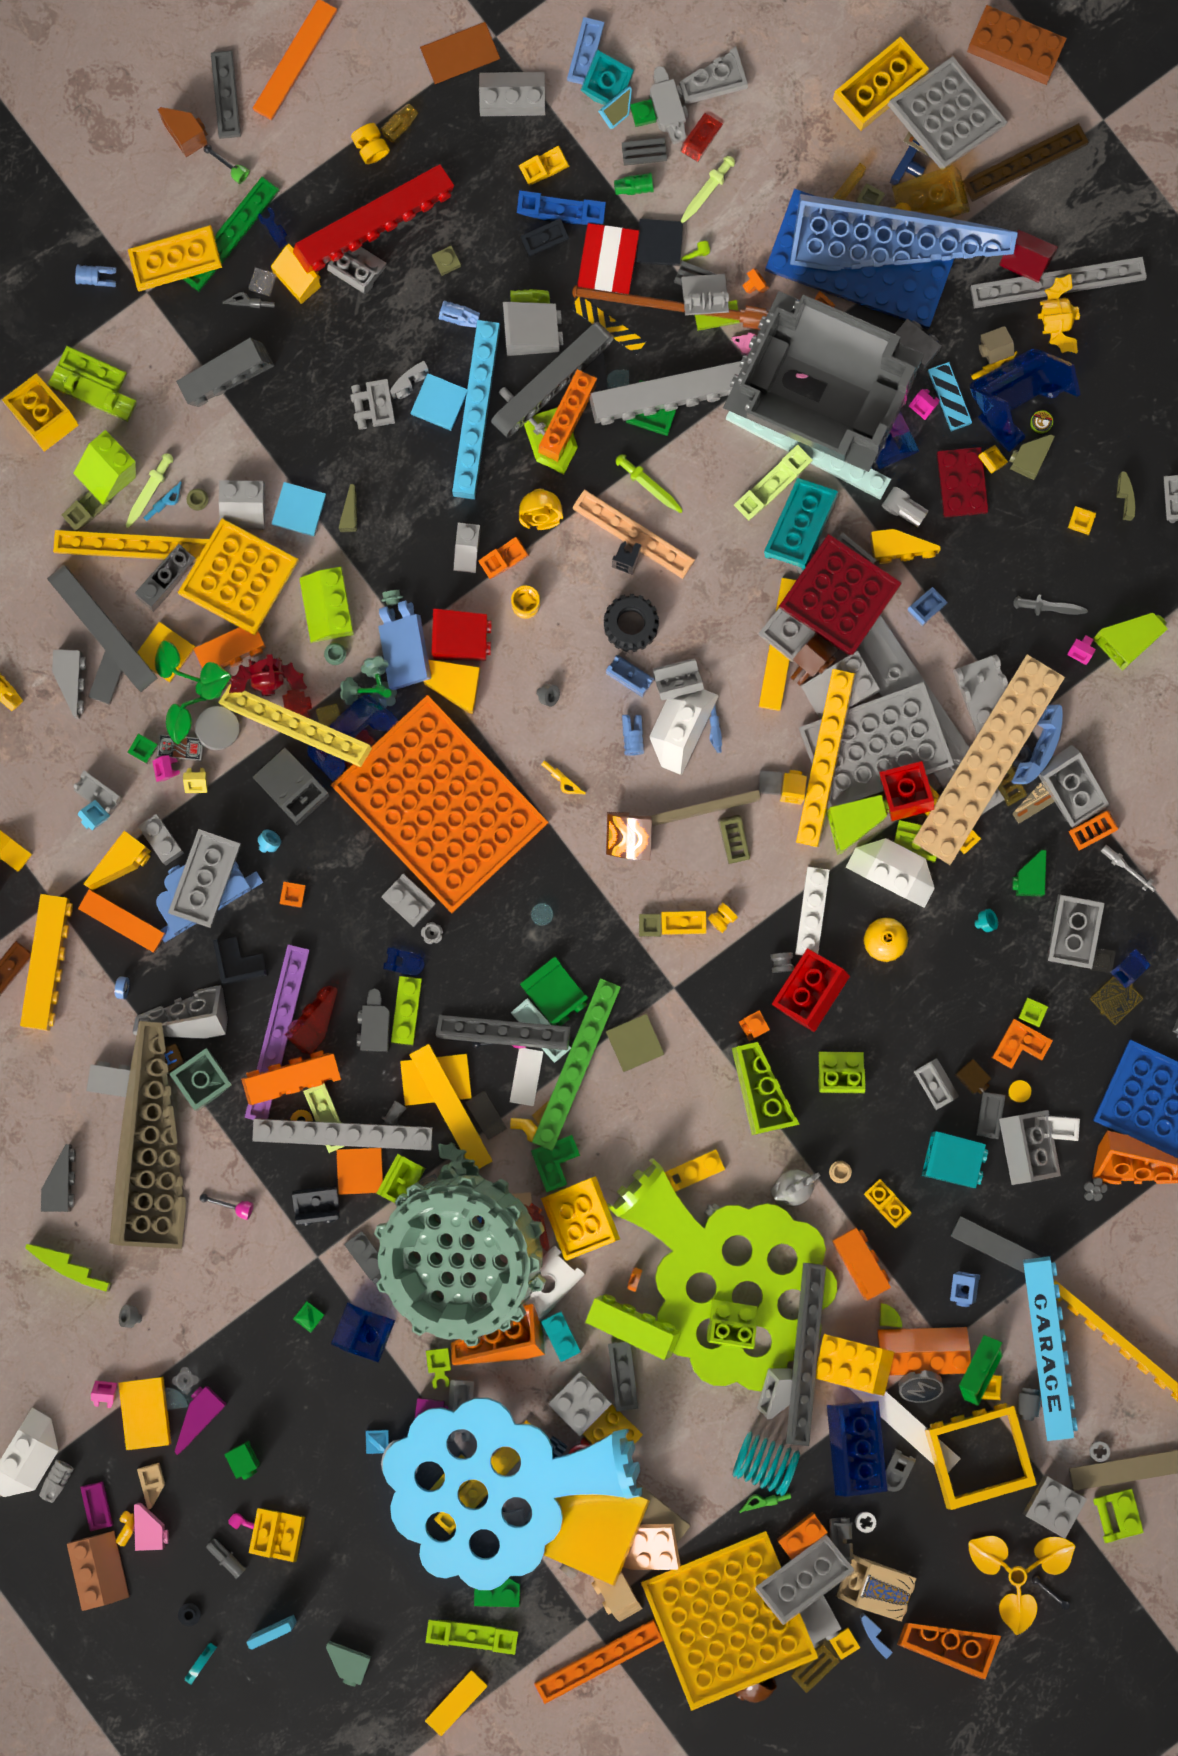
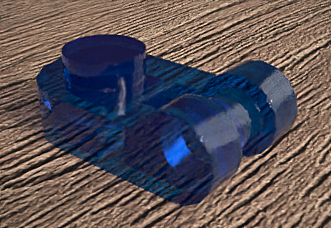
M387 948L386 954H388L387 962H384V970L410 976L419 975L423 971L425 963L420 955ZM397 957L403 958L402 966L395 965Z

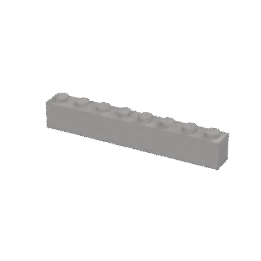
M741 361L591 393L589 400L595 424L601 422L602 425H607L619 418L630 420L635 418V415L643 413L644 416H649L657 413V410L660 409L672 411L677 409L678 406L685 404L687 407L698 405L699 401L703 400L708 402L718 401L722 396H729L732 387H730L734 375H739L742 369L739 367Z

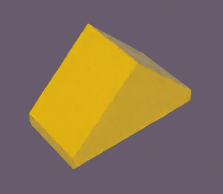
M0 830V859L19 872L32 854Z

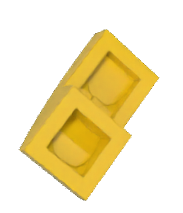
M557 146L541 156H534L520 164L519 167L528 185H531L569 167V164L561 148Z

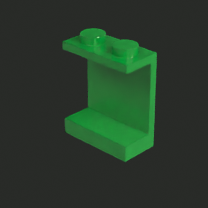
M553 957L520 984L551 1025L558 1024V1026H562L570 1019L568 1017L570 1013L574 1010L578 1013L587 1006L585 1002L588 1000V997L584 995L556 957Z

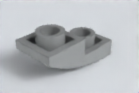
M425 361L410 368L396 381L390 390L393 399L407 397L410 395V391L413 390L410 382L413 380L414 382H419L426 378L429 371Z

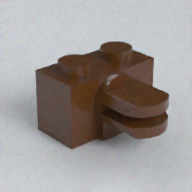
M816 634L793 658V661L799 667L790 678L794 681L805 670L806 673L797 682L801 686L810 675L813 677L818 672L822 674L837 659L834 655L839 649L819 634Z

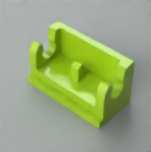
M397 1154L377 1194L395 1203L402 1193L407 1194L408 1187L419 1182L426 1168Z

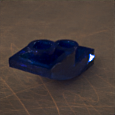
M995 403L978 416L987 430L1009 452L1025 439V434L1010 421L1009 416Z

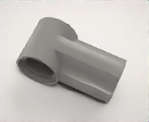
M893 487L882 504V507L889 513L901 516L916 527H919L929 512L911 500L910 496L898 487Z

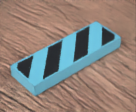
M949 362L928 369L950 430L954 431L972 424Z

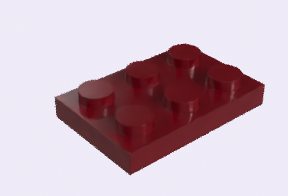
M981 447L937 452L944 518L988 513L983 462L978 457L982 453Z

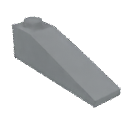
M222 986L199 989L193 992L194 996L185 1000L178 998L174 1000L175 1004L166 1008L159 1006L136 1016L133 1034L137 1035L139 1021L162 1023L163 1035L165 1037L209 1038L225 1035L228 1017Z

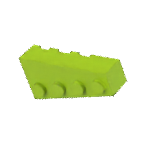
M755 1042L732 1048L751 1134L756 1135L799 1125L787 1099H785L777 1079H775L770 1069L771 1067L759 1043Z

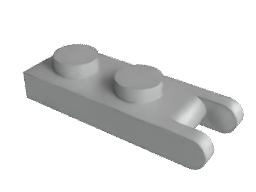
M450 1380L449 1410L455 1412L462 1403L473 1399L474 1381ZM465 1429L455 1430L449 1435L447 1441H454L455 1432L462 1433L461 1438L463 1442H468L470 1440V1431Z

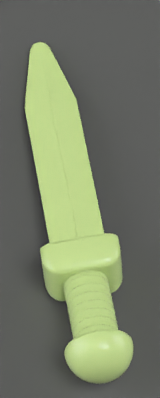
M724 157V162L718 170L713 169L710 171L709 180L688 205L681 219L682 223L698 211L718 184L722 185L724 183L725 173L730 167L735 165L733 157Z
M163 454L161 456L163 459L156 471L151 470L149 472L151 477L130 511L126 523L127 528L142 514L159 483H164L165 476L163 474L169 464L174 461L171 454Z

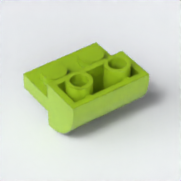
M819 1052V1092L865 1093L864 1052Z
M713 1299L710 1321L707 1328L708 1343L754 1349L757 1306Z

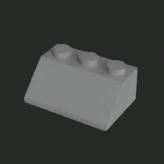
M480 73V116L545 115V73Z
M1048 1110L999 1119L1012 1185L1061 1176L1055 1142L1051 1135L1053 1134L1051 1121L1048 1120ZM1035 1117H1046V1120L1039 1121V1126H1034ZM1044 1134H1049V1137L1044 1138Z

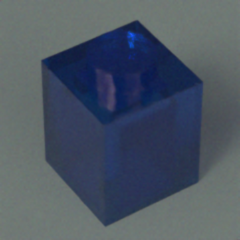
M1135 949L1110 973L1127 988L1151 965L1146 957Z

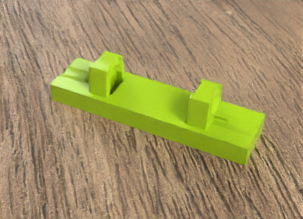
M58 365L48 383L49 387L126 422L129 421L137 404L136 400ZM75 381H78V384H77V386H76V388H75V390H74V389H73L74 382H75Z

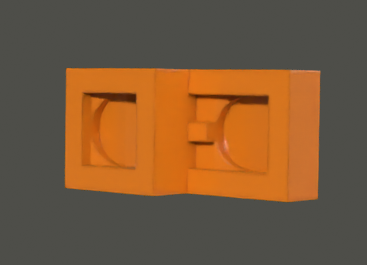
M515 537L499 549H494L478 560L489 579H492L528 557L529 554L519 538Z

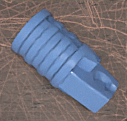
M444 300L439 320L476 328L480 313Z

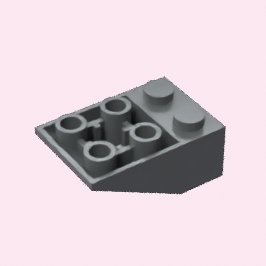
M286 748L281 750L253 776V779L297 826L330 796Z

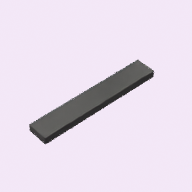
M439 1015L436 1038L558 1050H568L571 1028L565 1026Z

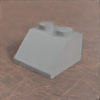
M219 480L220 520L223 518L242 529L265 530L266 486L264 481Z

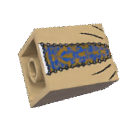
M853 1554L854 1559L850 1565L854 1568V1573L840 1583L836 1597L857 1608L902 1622L903 1616L907 1612L910 1596L915 1589L916 1578Z

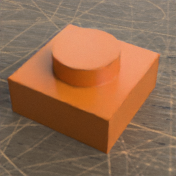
M283 882L280 904L302 908L306 886Z

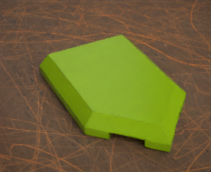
M557 408L536 414L532 418L538 424L543 422L546 425L544 427L546 431ZM528 420L524 426L536 461L564 475L578 448L574 434L572 433L557 462L538 453L543 435H536L533 432L536 430L535 426Z

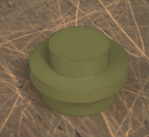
M198 488L191 490L186 498L188 506L196 511L203 510L209 502L207 493Z

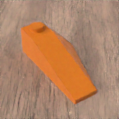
M1107 1131L1098 1145L1092 1178L1100 1177L1103 1182L1110 1184H1121V1181H1134V1184H1142V1181L1153 1180L1157 1184L1178 1183V1158L1131 1136Z
M533 1304L525 1305L526 1315L521 1321H513V1326L504 1332L497 1329L488 1335H482L477 1346L468 1347L464 1340L461 1339L453 1341L451 1343L452 1364L462 1365L524 1360L545 1355L544 1334L535 1306Z

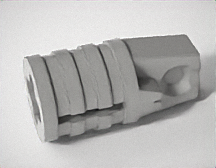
M56 1460L48 1477L45 1479L39 1496L53 1503L63 1490L74 1468L61 1460Z

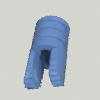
M77 264L76 284L116 287V281L100 280V273H116V267H93Z
M623 715L624 755L635 756L644 754L642 716L636 715L634 717V730L632 731L630 716Z

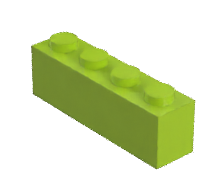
M604 1294L594 1298L585 1323L662 1360L672 1357L681 1332L675 1330V1326L666 1322L662 1324L656 1321V1318L651 1314H641L635 1311L636 1308L632 1305L625 1303L622 1305L616 1302V1298Z

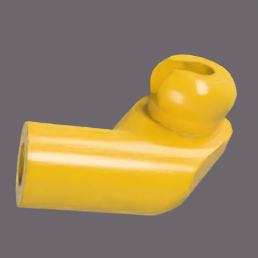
M511 1118L510 1129L523 1130L527 1135V1140L532 1142L538 1129L533 1121L530 1119Z
M124 1511L120 1517V1521L125 1523L116 1539V1543L120 1546L127 1544L134 1531V1514H130L128 1511Z

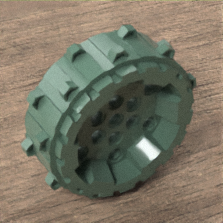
M453 1168L444 1169L441 1171L439 1180L432 1181L424 1186L417 1182L408 1187L407 1194L402 1193L395 1201L397 1208L390 1215L389 1221L377 1225L374 1234L380 1240L378 1267L382 1278L376 1285L379 1292L389 1295L394 1307L403 1317L405 1316L411 1322L412 1332L421 1336L428 1332L443 1339L464 1340L468 1347L477 1346L482 1335H488L497 1329L504 1332L513 1326V1321H521L526 1315L524 1305L530 1299L532 1292L544 1289L546 1280L540 1272L543 1252L539 1236L545 1231L542 1222L532 1220L523 1203L509 1192V1183L505 1180L499 1179L493 1183L478 1176H459ZM434 1214L440 1216L441 1223L434 1219ZM477 1215L484 1218L485 1224L478 1222ZM445 1233L452 1236L453 1242L446 1239ZM467 1234L473 1236L474 1243L467 1239ZM414 1251L420 1254L421 1260L415 1258ZM435 1252L442 1255V1261L436 1258ZM457 1253L463 1255L464 1261H460L457 1258ZM478 1254L484 1255L486 1262H482ZM500 1254L507 1257L508 1263H504L500 1259ZM446 1272H451L454 1280L449 1279ZM468 1272L475 1275L476 1281L469 1278ZM436 1290L441 1291L444 1295V1298H440L437 1295ZM480 1292L487 1295V1300L480 1297Z

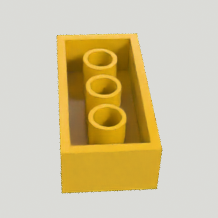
M900 36L834 92L833 100L858 129L862 131L890 108L888 103L891 99L926 76L929 68Z

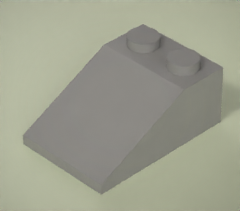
M858 651L801 686L820 720L823 717L832 669L856 673L848 709L880 692L878 685Z
M1072 745L1052 757L1045 769L1038 775L1072 829L1109 806L1082 754Z
M1058 894L1048 961L1092 969L1104 908L1103 902Z

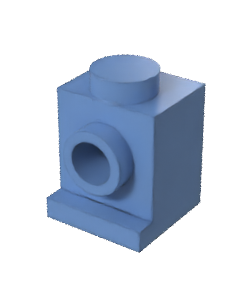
M960 1271L953 1274L950 1301L957 1302L956 1305L962 1307H970V1304H974L977 1298L980 1275ZM964 1285L969 1287V1293L964 1292Z

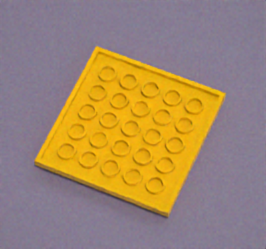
M766 1531L682 1565L679 1569L670 1570L641 1582L691 1711L818 1659L801 1614L799 1613L783 1625L755 1590L756 1586L781 1568Z

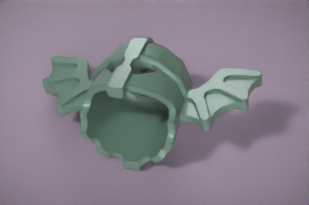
M452 1142L448 1145H438L440 1158L452 1161L450 1164L442 1167L440 1174L444 1169L453 1168L459 1176L473 1175L482 1177L478 1174L479 1169L475 1165L474 1160H464L465 1150H458Z

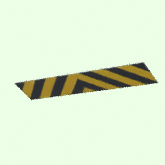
M578 297L571 306L573 311L592 324L599 322L614 336L616 341L636 355L646 343L645 340L583 297Z

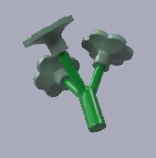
M376 656L374 658H367L364 661V665L361 666L362 673H366L368 677L376 678L377 685H374L372 688L359 687L352 677H347L345 681L341 682L340 697L342 700H345L346 705H352L353 701H357L358 695L361 693H373L370 696V701L373 704H377L379 709H385L387 706L395 704L397 690L389 689L388 682H381L380 678L389 666L388 661L383 660L382 656Z

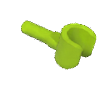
M708 241L698 242V250L681 257L682 261L685 262L697 256H707L710 253Z

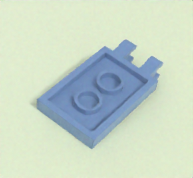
M406 600L398 603L402 619L395 621L393 608L388 610L386 606L379 609V615L384 624L378 626L383 657L389 664L386 668L388 686L391 690L431 679L421 616L414 615L413 603H407Z

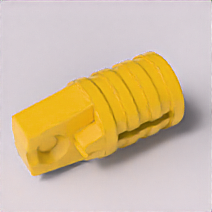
M0 673V701L13 711L22 704L23 700L14 687Z

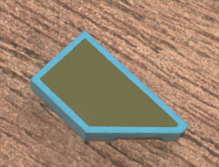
M630 86L626 87L598 111L610 129L616 127L629 116L632 92Z

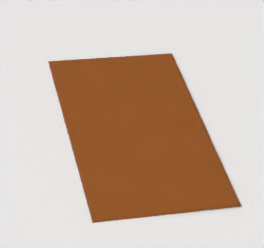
M485 22L420 47L435 84L500 59Z

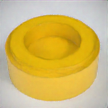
M1023 1080L1013 1082L1008 1089L1009 1097L1017 1103L1027 1101L1031 1096L1030 1085Z

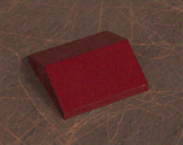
M1018 230L1014 254L1003 255L999 266L1039 283L1058 246Z

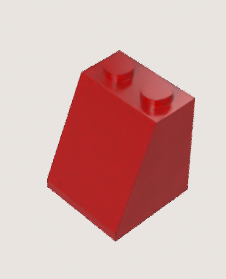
M433 609V660L486 661V655H491V642H487V633L491 634L492 620H488L487 614Z

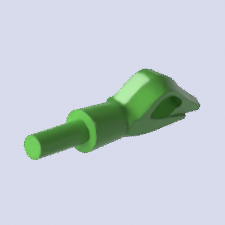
M787 1493L784 1496L772 1495L763 1498L758 1494H754L748 1499L739 1513L777 1505L779 1501L791 1499V1495ZM754 1498L758 1499L756 1504L749 1505Z

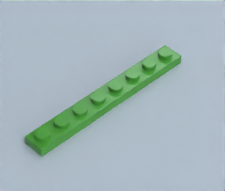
M600 978L533 1138V1144L553 1151L620 991V986Z

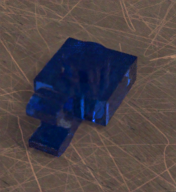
M269 207L267 209L270 217L264 219L261 214H258V218L267 228L280 249L287 244L285 240L287 234L281 225L277 226L275 224L274 211Z

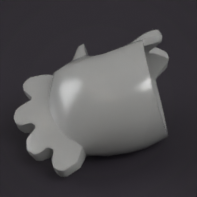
M798 1169L789 1170L779 1177L776 1184L771 1188V1194L779 1206L801 1205L811 1197L814 1190V1181L820 1177V1174L818 1172L810 1175Z

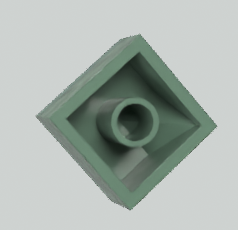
M207 1048L170 1073V1076L194 1111H199L232 1086L222 1067Z

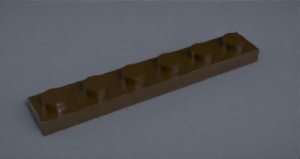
M1078 123L963 180L962 183L973 202L1088 145L1089 141Z

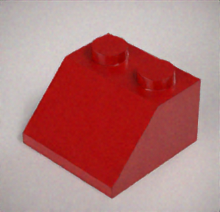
M922 761L879 772L885 800H887L891 821L934 810V799Z

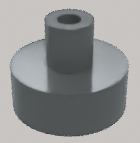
M546 683L537 689L536 694L541 704L552 707L559 700L560 690L556 685Z
M124 1305L119 1313V1324L121 1327L133 1328L136 1323H141L142 1315L138 1314L135 1306Z

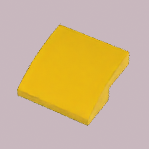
M258 1508L249 1553L296 1562L305 1517Z

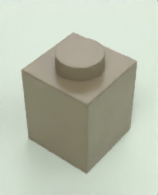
M1004 326L982 334L979 350L982 357H986L989 363L992 364L1014 356V343Z

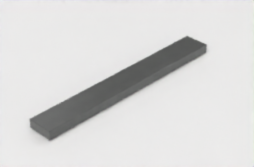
M803 1263L786 1444L809 1446L826 1265Z

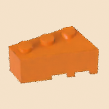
M853 1228L832 1240L864 1300L868 1301L891 1288L888 1283L890 1279L884 1269L881 1270L877 1264L879 1259L873 1249L869 1250L866 1245L868 1239L863 1230L858 1231L857 1228Z

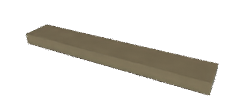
M759 790L651 815L652 826L757 802L761 798Z
M1178 1450L1071 1467L1069 1472L1072 1489L1076 1491L1177 1474Z

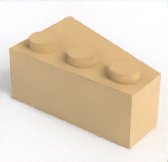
M622 1570L615 1586L593 1577L595 1581L592 1582V1586L598 1595L602 1593L605 1599L602 1604L608 1615L612 1613L620 1622L643 1609L624 1577Z

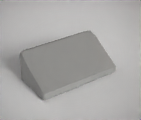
M934 1059L914 1071L936 1110L959 1097L938 1059Z

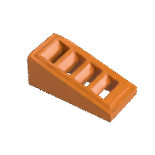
M1107 810L1073 828L1069 833L1078 850H1081L1119 830L1110 811ZM1104 817L1111 828L1109 830H1106L1101 820ZM1096 821L1103 832L1100 835L1093 824ZM1087 826L1090 827L1094 835V838L1092 839L1090 838L1088 832L1085 829V827ZM1077 831H1082L1087 842H1082Z

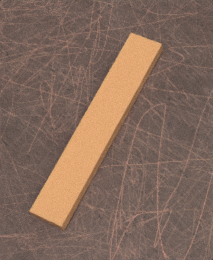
M585 489L573 506V510L622 541H626L628 545L633 547L635 543L641 544V553L682 579L695 561L689 555Z

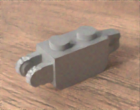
M658 66L654 69L653 78L655 84L650 89L649 97L652 101L659 130L668 132L673 144L686 141L685 124L686 119L689 117L686 106H682L680 98H682L681 88L679 85H675L674 79L669 80L665 68Z

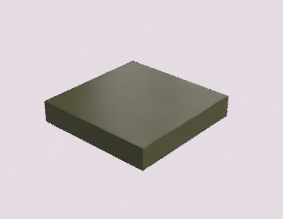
M647 1014L606 1031L623 1072L664 1055Z

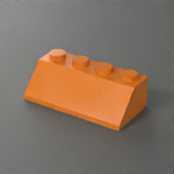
M967 1327L877 1329L878 1347L894 1351L889 1375H906L910 1372L921 1374L923 1370L932 1371L936 1374H965L971 1362Z

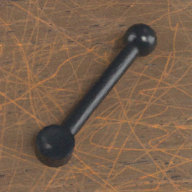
M1035 1575L1032 1577L1033 1584H1038L1061 1604L1062 1609H1069L1070 1603L1067 1600H1062L1040 1581L1039 1576Z

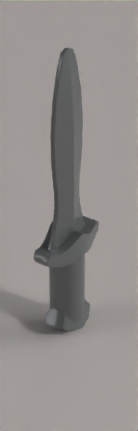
M1040 594L1036 600L1023 599L1018 595L1013 601L1016 609L1020 607L1035 609L1037 616H1039L1041 611H1054L1072 615L1086 614L1088 612L1086 608L1078 605L1042 600Z

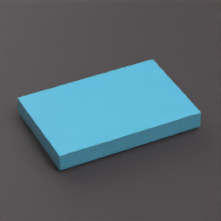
M295 1616L287 1617L253 1633L247 1641L249 1649L252 1650L291 1632L297 1623Z

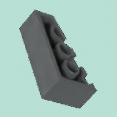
M249 338L176 382L187 404L200 407L205 405L209 399L222 395L234 386L275 365L264 344Z

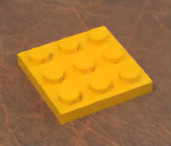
M596 1176L541 1198L565 1261L620 1240Z

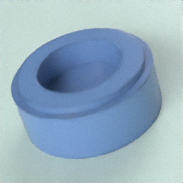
M120 976L115 984V997L117 999H126L129 992V978Z

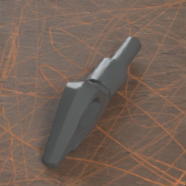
M239 292L222 303L261 308V306L275 308V302L261 301L258 298L250 299L244 292ZM238 296H243L244 298L242 300H235Z

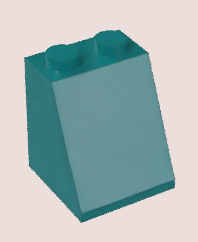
M937 1131L931 1132L921 1176L976 1188L977 1184H981L983 1172L980 1171L982 1162L985 1163L988 1150L985 1149L986 1144Z

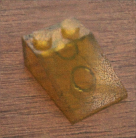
M953 165L892 186L897 209L903 210L901 206L903 202L907 211L953 218L970 211L960 170Z

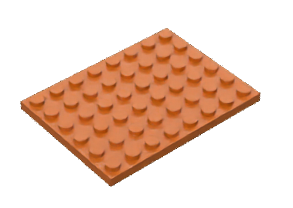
M428 695L371 747L372 750L361 767L353 764L331 784L335 791L451 913H454L549 824Z

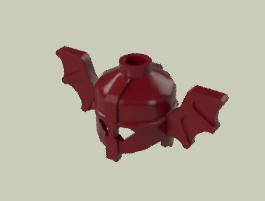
M267 654V658L257 662L248 659L249 667L239 665L237 674L230 678L231 687L229 693L244 692L248 679H251V687L261 691L264 697L274 696L275 690L283 686V678L288 681L292 690H305L307 686L303 681L304 674L297 672L292 662L283 665L280 658L275 659L272 654Z

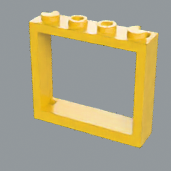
M1006 1403L993 1406L994 1410L988 1412L985 1409L972 1412L973 1416L967 1418L964 1415L951 1418L952 1422L943 1424V1421L930 1424L931 1428L925 1430L947 1509L953 1510L1037 1485L1014 1406H1007ZM1007 1415L1024 1477L955 1497L937 1435Z

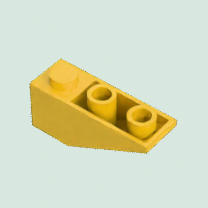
M895 529L873 531L870 534L872 556L876 561H879V564L891 563L892 559L901 558V561H910L914 559V556L921 555L923 558H932L940 551L939 545Z

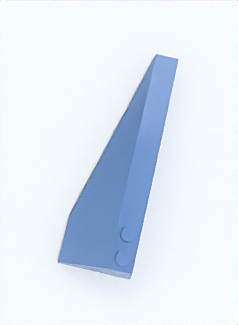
M800 194L790 265L837 271L845 269L844 267L859 269L867 266L880 267L889 264L902 265L931 262L932 260L967 259L975 256L1014 254L1018 232L919 212Z

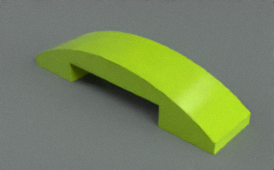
M429 1619L425 1643L462 1646L515 1655L518 1631L471 1623Z

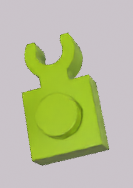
M448 1348L426 1350L428 1373H435L432 1382L434 1389L437 1388L438 1379H444L446 1387H449L450 1380L445 1375V1371L451 1370Z

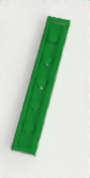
M263 176L215 234L221 264L280 192L276 186ZM217 269L187 277L183 280L200 292Z

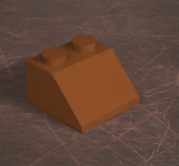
M164 107L157 109L162 123L186 158L208 144L206 140L208 134L199 117L195 119L190 112Z

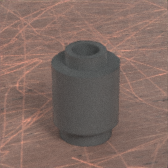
M1022 1387L1021 1393L1019 1392L1016 1411V1414L1021 1415L1020 1419L1034 1421V1417H1039L1041 1402L1039 1389Z

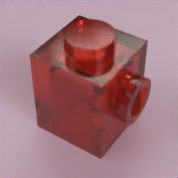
M300 689L288 690L286 695H282L284 708L310 719L309 710L312 709L310 696L306 697L305 692H300Z

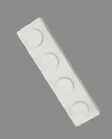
M807 867L795 955L803 956L807 948L818 954L830 871L828 869Z

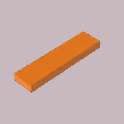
M88 890L78 908L153 953L156 952L166 933L92 890Z

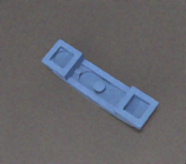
M1048 705L1040 717L1037 725L1042 727L1043 731L1032 753L1030 762L1019 764L1012 779L1013 784L1030 783L1049 763L1061 733L1063 717L1061 705Z

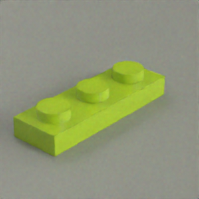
M399 976L391 1043L414 1045L422 979Z

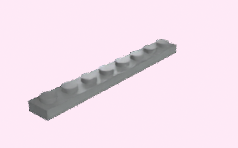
M1143 257L1048 272L1043 274L1039 283L1026 277H1017L971 285L974 308L1046 297L1047 294L1044 290L1054 284L1055 278H1062L1067 274H1071L1072 289L1064 293L1143 281L1147 278Z
M257 1118L253 1122V1141L432 1150L433 1127Z

